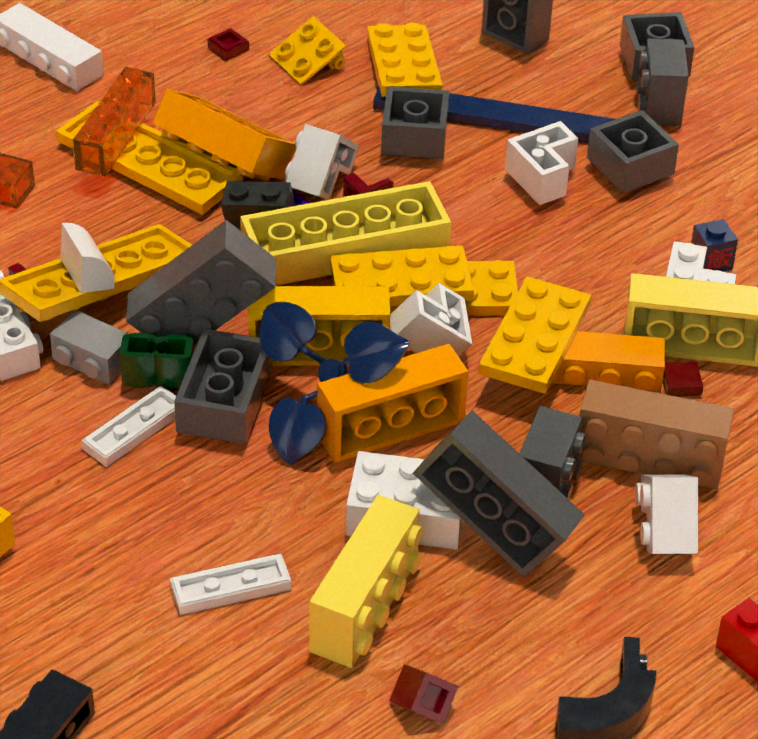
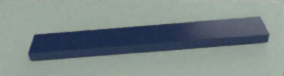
M378 86L373 99V109L384 111L386 97H381ZM449 93L448 121L528 133L561 121L578 137V141L589 143L590 128L615 120L601 116Z

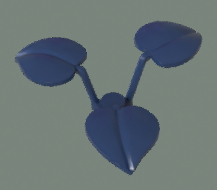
M275 302L268 305L263 311L260 327V343L262 349L270 358L281 362L291 361L301 350L305 355L320 364L318 370L320 382L350 374L354 381L360 383L376 382L396 367L410 344L408 339L396 334L382 324L363 322L355 326L345 339L344 349L349 357L344 358L343 361L323 358L305 346V344L313 340L317 332L313 317L304 308L289 302ZM317 390L303 396L300 403L292 398H284L275 405L271 412L269 434L272 444L279 456L290 465H294L302 457L312 452L321 443L325 435L326 419L322 410L316 405L307 404L309 401L317 398Z

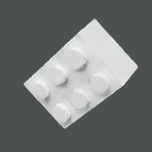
M358 451L346 505V536H352L378 494L420 509L419 526L423 527V534L419 545L457 550L462 519L412 474L424 459Z

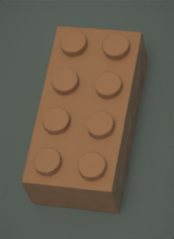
M589 379L580 411V417H582L581 433L586 434L583 451L577 458L583 459V462L645 475H690L698 477V486L718 490L734 408Z

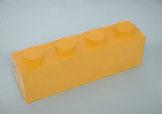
M577 331L551 383L587 386L590 379L645 391L661 392L665 369V338Z

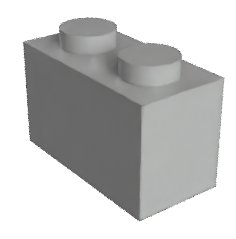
M74 310L50 333L52 357L62 365L69 366L90 378L110 385L121 374L119 352L123 335L129 333Z

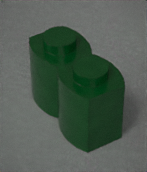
M148 333L123 335L119 352L122 383L139 388L162 385L167 389L178 390L194 354V339L183 335L157 337Z

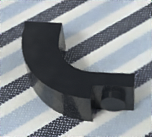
M623 638L620 657V683L611 692L594 698L559 696L556 715V739H631L641 729L650 712L657 670H647V654H640V638Z

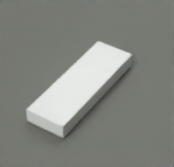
M162 385L82 439V449L105 467H108L175 420L174 401L176 395Z
M280 553L170 578V587L179 615L290 591L292 590V581L283 556Z

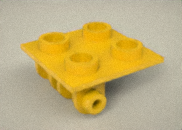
M312 16L273 49L269 56L302 86L327 64L332 69H341L345 64L342 51L347 46L318 19Z

